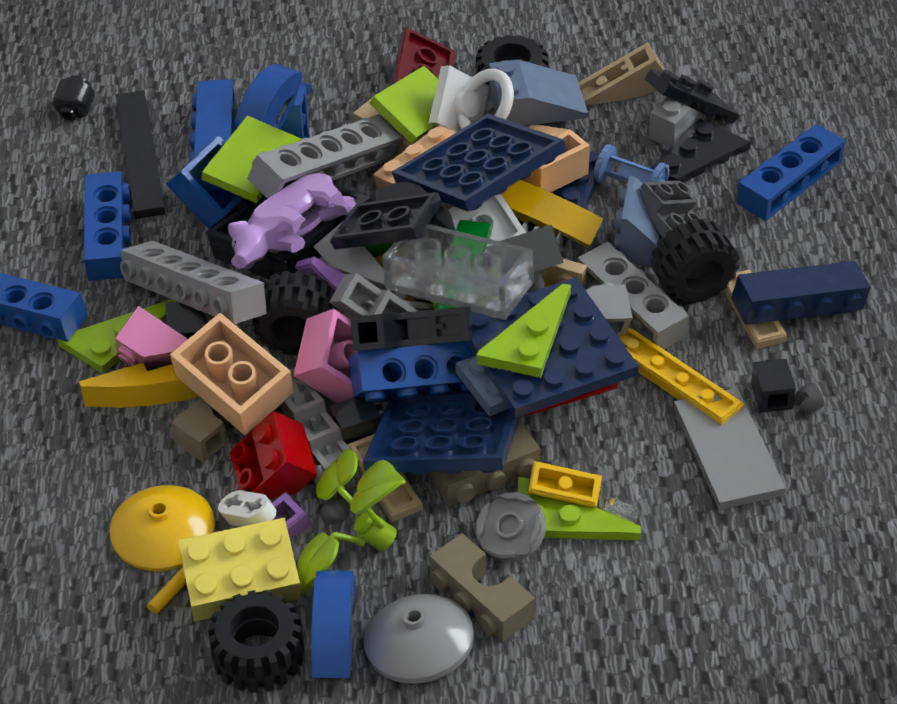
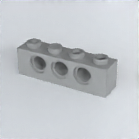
M609 242L578 257L577 263L587 265V289L604 283H612L614 285L626 284L633 317L629 327L662 349H666L687 337L689 315H687L684 308L675 304L662 288L652 283L641 269H637L626 259L621 251L616 250Z

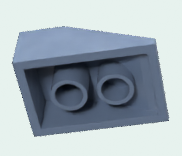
M505 60L489 63V69H499L505 72L513 84L514 100L506 120L528 126L588 118V111L575 75L522 60ZM489 81V91L496 113L501 103L502 90L498 82Z

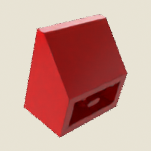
M271 411L229 452L238 489L264 494L268 499L278 498L285 492L288 495L296 494L317 475L303 423L275 411Z

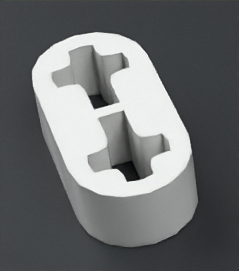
M242 490L226 495L218 506L219 512L227 523L238 527L273 520L277 512L266 495Z

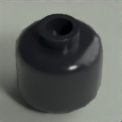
M72 75L59 82L53 97V106L62 118L73 121L76 117L82 118L88 115L95 92L88 80L81 76Z

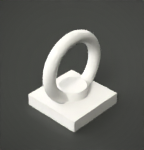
M450 65L441 66L428 123L435 127L441 125L458 132L483 117L490 87L484 83L488 81H496L501 87V103L494 116L506 120L514 100V89L511 79L505 72L499 69H486L471 77Z
M501 194L491 197L483 202L480 208L467 212L454 206L448 209L453 219L455 233L460 219L491 223L492 233L488 245L526 233ZM455 233L451 235L450 238H448L451 245L453 243ZM488 246L484 255L485 262L491 259Z

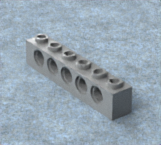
M380 114L369 118H362L360 121L348 125L344 124L339 128L324 131L319 135L303 138L298 142L282 145L268 152H261L252 161L253 167L247 179L267 199L301 177L309 174H326L334 181L393 159L404 136Z
M149 241L121 250L122 262L120 269L124 280L214 317L222 313L233 324L267 314L264 282L155 241Z

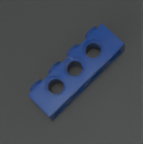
M815 124L807 131H803L796 140L788 146H783L775 156L762 162L758 169L750 175H745L740 180L737 187V204L764 221L768 220L842 162L845 140L818 124Z
M121 171L85 175L84 263L88 281L124 278L120 269L122 262L121 250L129 248L126 247V244H131L130 226L126 225V223L131 222V212L129 204H125V202L131 201L129 183H123Z
M0 273L1 325L68 342L88 317L81 293Z
M466 341L357 351L348 358L354 398L365 397L366 402H374L386 399L385 395L397 394L399 399L418 396L419 391H429L430 395L449 393V388L461 387V392L469 391L458 375L454 376L449 373L447 362H451L456 366L457 362L475 355ZM415 365H420L424 368L426 379L417 376ZM383 368H388L393 372L394 382H389L384 378L382 374Z

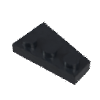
M651 69L644 79L663 96L688 106L693 104L712 116L717 112L728 123H735L739 117L735 110L712 92L713 86L704 80L699 79L698 82H695L683 74L678 77L668 70L659 72Z
M699 119L651 166V169L655 170L661 162L668 164L670 171L667 181H681L684 183L704 173L706 168L716 163L722 164L728 161L730 156L738 152L742 154L750 150L751 142L705 120Z

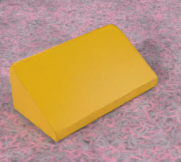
M534 461L528 493L596 508L602 476Z

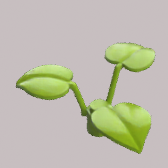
M351 449L343 450L338 458L320 476L316 486L317 497L326 501L332 498L338 491L350 504L351 512L360 516L354 524L357 537L333 532L328 536L326 533L321 532L304 548L296 566L300 580V592L303 595H306L308 588L315 582L316 572L326 571L336 558L339 548L338 540L356 543L360 547L368 543L380 552L388 549L395 540L396 528L376 515L371 509L372 506L396 488L406 483L405 479L388 461L380 460L363 474L357 485L358 492L353 497L344 488V485L354 477L358 467L357 455Z

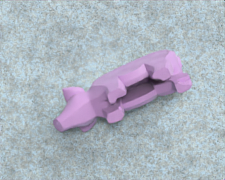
M315 173L303 176L261 203L254 210L248 222L238 221L228 225V232L232 238V247L235 252L231 263L236 268L248 270L256 261L263 259L268 250L295 253L304 248L305 241L302 237L312 232L320 222L330 221L342 215L348 216L357 203H355L353 197L342 196L341 192L333 185L329 175Z

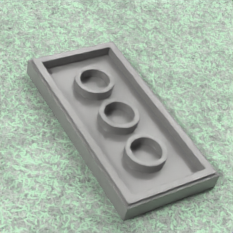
M738 388L725 391L743 402L744 408L723 425H720L685 399L674 401V411L719 510L785 496L786 487ZM714 393L713 402L723 400Z

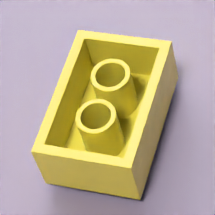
M285 517L178 540L194 622L211 618L215 611L221 612L220 605L225 600L232 602V596L239 593L241 596L248 595L247 591L255 590L256 594H262L263 590L270 591L272 597L279 594L285 597L286 602L301 599L300 580Z

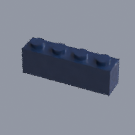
M856 261L739 274L731 299L744 324L748 325L855 312L864 308L871 286Z

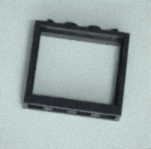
M334 185L341 192L342 196L353 197L357 204L372 202L369 196ZM264 195L258 203L251 201L206 231L214 258L232 265L231 260L235 256V252L232 247V238L228 232V225L238 221L248 222L254 210L267 200ZM342 215L317 225L312 232L302 237L305 241L303 249L295 253L279 251L275 254L267 251L263 259L256 261L246 271L270 280V276L274 274L282 275V272L285 271L296 273L298 270L295 266L298 261L311 257L318 259L322 257L314 248V245L342 223L347 215Z

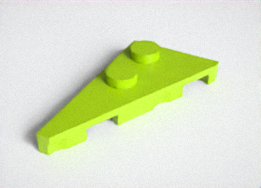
M561 284L481 348L477 353V364L541 378L571 294V285Z
M170 299L143 309L165 323V302L176 301ZM134 312L77 330L68 342L57 339L58 344L70 354L104 374L120 361L118 358L120 353L116 351L115 338Z
M518 477V492L530 496L543 511L546 519L544 538L640 540V525L599 508L528 493L529 479Z

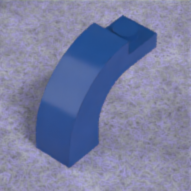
M279 64L266 67L256 76L247 89L238 109L232 131L238 128L246 116L275 127L277 117L284 103L296 93L299 86H306V95H309L312 84L302 81L303 76L300 71Z
M334 570L316 572L312 609V678L350 677L352 668V609L356 592V576H353V571Z

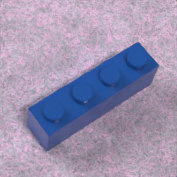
M233 79L198 81L197 93H192L193 111L196 112H191L192 130H195V132H190L191 150L194 151L189 152V161L218 135L226 143L234 133L232 131L235 123Z

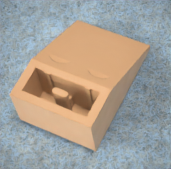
M535 124L526 126L563 139L566 151L558 155L553 162L542 165L531 172V175L523 179V181L548 192H553L588 174L590 145L572 130Z

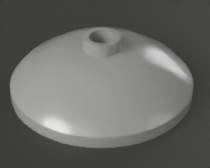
M433 594L410 595L388 604L373 617L364 635V649L371 666L379 674L390 680L413 684L433 681L455 670L467 658L474 642L473 624L467 611L457 602L447 597Z

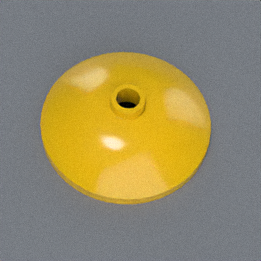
M160 485L146 488L127 498L115 511L109 529L111 544L117 555L133 567L147 571L176 569L182 567L178 540L215 532L214 514L209 503L200 494L191 489L175 485Z

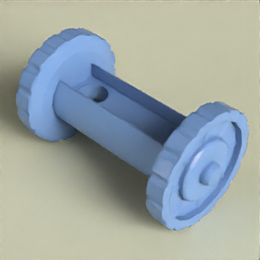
M610 144L605 145L594 169V178L600 184H603L608 177L628 183L629 176L636 177L642 183L667 181L670 171L669 165L662 162L654 170L617 157L616 147ZM614 164H620V171L613 172Z

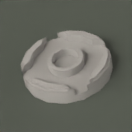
M519 492L503 493L497 496L498 499L494 500L491 504L488 502L482 508L476 520L475 533L481 547L492 558L502 562H517L530 556L540 546L546 532V519L542 509L530 496Z

